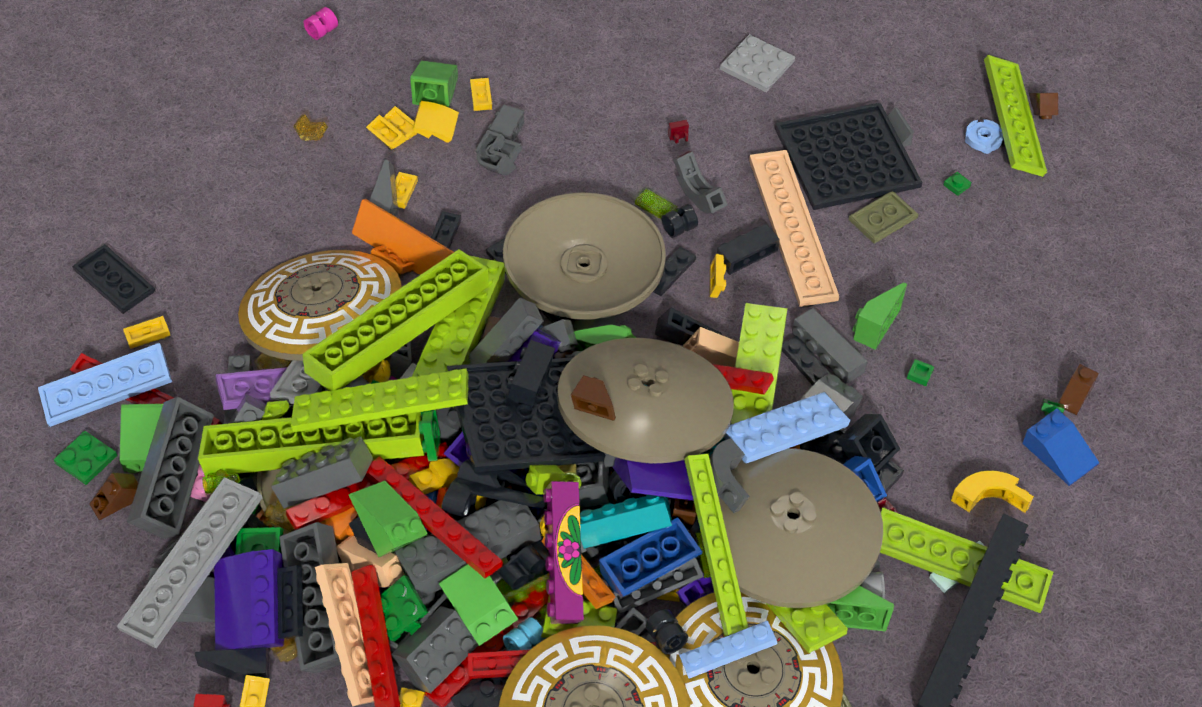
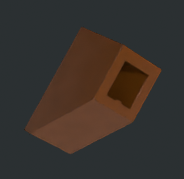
M111 473L90 502V506L99 520L133 503L139 484L133 474Z

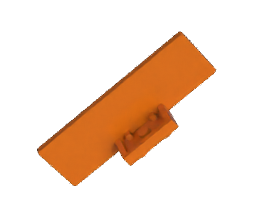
M363 199L361 201L352 234L375 247L372 248L370 254L387 262L394 268L397 274L414 271L421 275L454 253L369 200Z

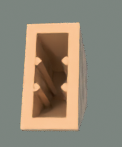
M700 327L682 347L697 353L711 364L735 367L739 342Z
M349 536L336 547L341 562L348 563L350 572L367 565H374L379 587H390L405 575L397 555L389 553L378 557L374 552L358 544L355 536Z

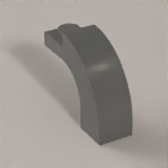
M688 151L673 159L679 173L676 177L682 190L701 211L714 213L728 205L722 188L711 186L702 176L693 151Z
M728 439L716 446L709 459L718 497L720 496L730 510L735 513L740 511L750 496L731 473V470L737 467L745 454L732 439Z

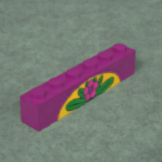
M551 481L547 488L544 489L543 494L544 502H547L544 523L548 525V534L545 535V547L549 549V556L546 557L545 563L546 570L549 571L546 591L547 594H550V603L547 604V616L551 617V624H579L584 620L579 482Z

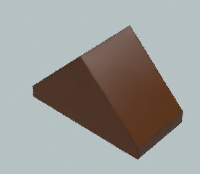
M675 498L671 521L678 517L683 525L693 526L696 517L694 500Z

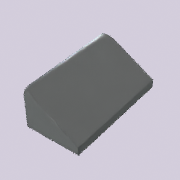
M895 107L888 115V118L903 146H909L912 143L914 132L900 110Z

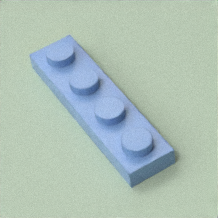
M767 620L679 656L688 678H692L777 644V640Z

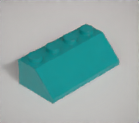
M646 495L637 499L629 498L622 503L607 504L602 508L584 510L580 513V533L584 549L672 526L670 503L668 498L663 496Z

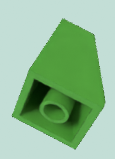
M421 61L410 78L412 103L419 105L421 101L450 107L458 80L457 65Z
M128 404L121 406L120 462L124 472L137 473L143 471L163 404Z

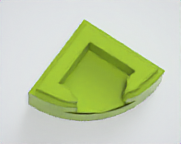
M288 401L267 402L265 413L261 419L271 420L280 418L290 407Z

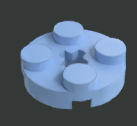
M984 120V122L973 121L967 126L965 142L978 151L986 154L998 149L1003 142L1001 127L990 120Z

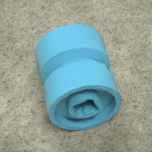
M527 618L518 625V629L514 628L503 636L506 649L508 651L531 650L538 643L546 639L541 637L543 627L534 618Z

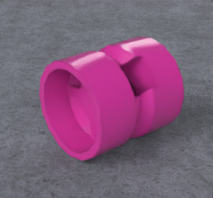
M327 7L320 9L315 15H311L303 22L305 30L315 40L320 39L327 32L338 27V20L335 14Z

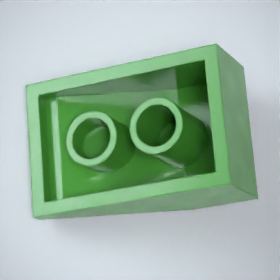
M903 282L869 300L864 308H859L855 317L857 321L853 327V332H855L853 340L876 350L901 310L907 287L906 283Z
M611 324L574 331L578 343L574 347L577 351L582 352L602 342L636 337L632 334V330L625 325H620L619 327Z
M386 481L349 494L378 557L401 549L427 535L418 513Z
M465 564L438 582L479 646L518 620L492 578L488 576L484 579L468 564Z
M860 585L846 596L827 603V606L846 627L878 631L887 630L894 609L893 603Z

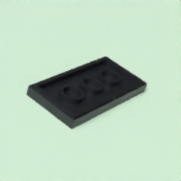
M105 244L72 266L77 274L122 314L156 292L155 288Z

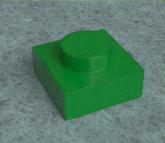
M956 172L944 181V186L959 196L971 186L972 182Z
M915 359L907 379L927 386L934 371V366Z
M1043 398L1041 411H1044L1045 415L1050 414L1055 409H1058L1061 413L1064 412L1063 404Z

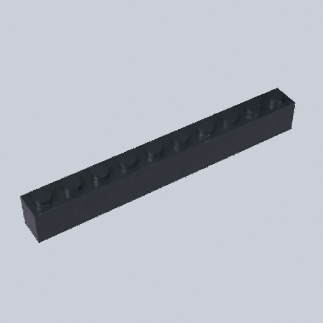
M1003 513L916 707H954L950 705L953 698L958 699L963 688L959 683L962 678H967L971 670V666L968 665L970 658L974 660L980 649L976 644L979 639L983 640L987 633L986 621H992L997 610L993 605L995 601L1000 602L1005 590L1001 588L1003 582L1008 583L1013 573L1010 570L1011 564L1016 565L1021 555V552L1017 550L1020 545L1024 547L1029 534L1025 533L1028 524Z

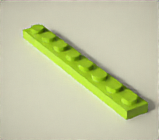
M689 455L684 460L724 637L747 629L748 623L709 455Z

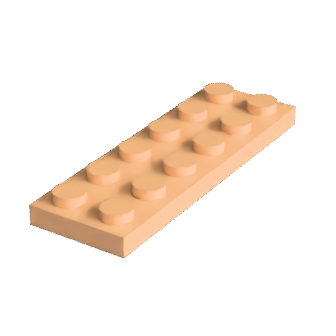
M338 563L315 567L316 579L321 588L323 605L326 608L329 627L335 640V650L339 655L341 672L348 689V698L352 706L372 703L374 698L348 563Z

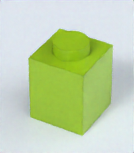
M530 465L529 473L526 475V483L536 495L544 494V489L547 488L551 481H563L564 472L556 465Z

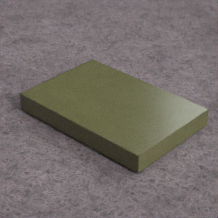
M892 191L851 214L848 220L875 244L917 219L918 213Z

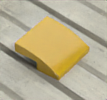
M421 101L412 130L428 139L431 135H434L449 143L454 134L459 112L440 104Z
M396 106L384 117L379 114L366 127L390 149L398 147L417 134V132L412 130L414 121Z

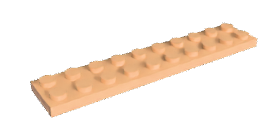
M787 150L750 155L749 161L773 231L780 239L779 249L799 307L838 301L839 294Z

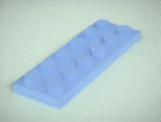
M158 343L40 386L38 390L47 424L51 427L171 383L172 379L163 348Z
M823 392L731 424L723 438L725 440L732 439L745 454L742 460L747 464L848 427L850 419Z

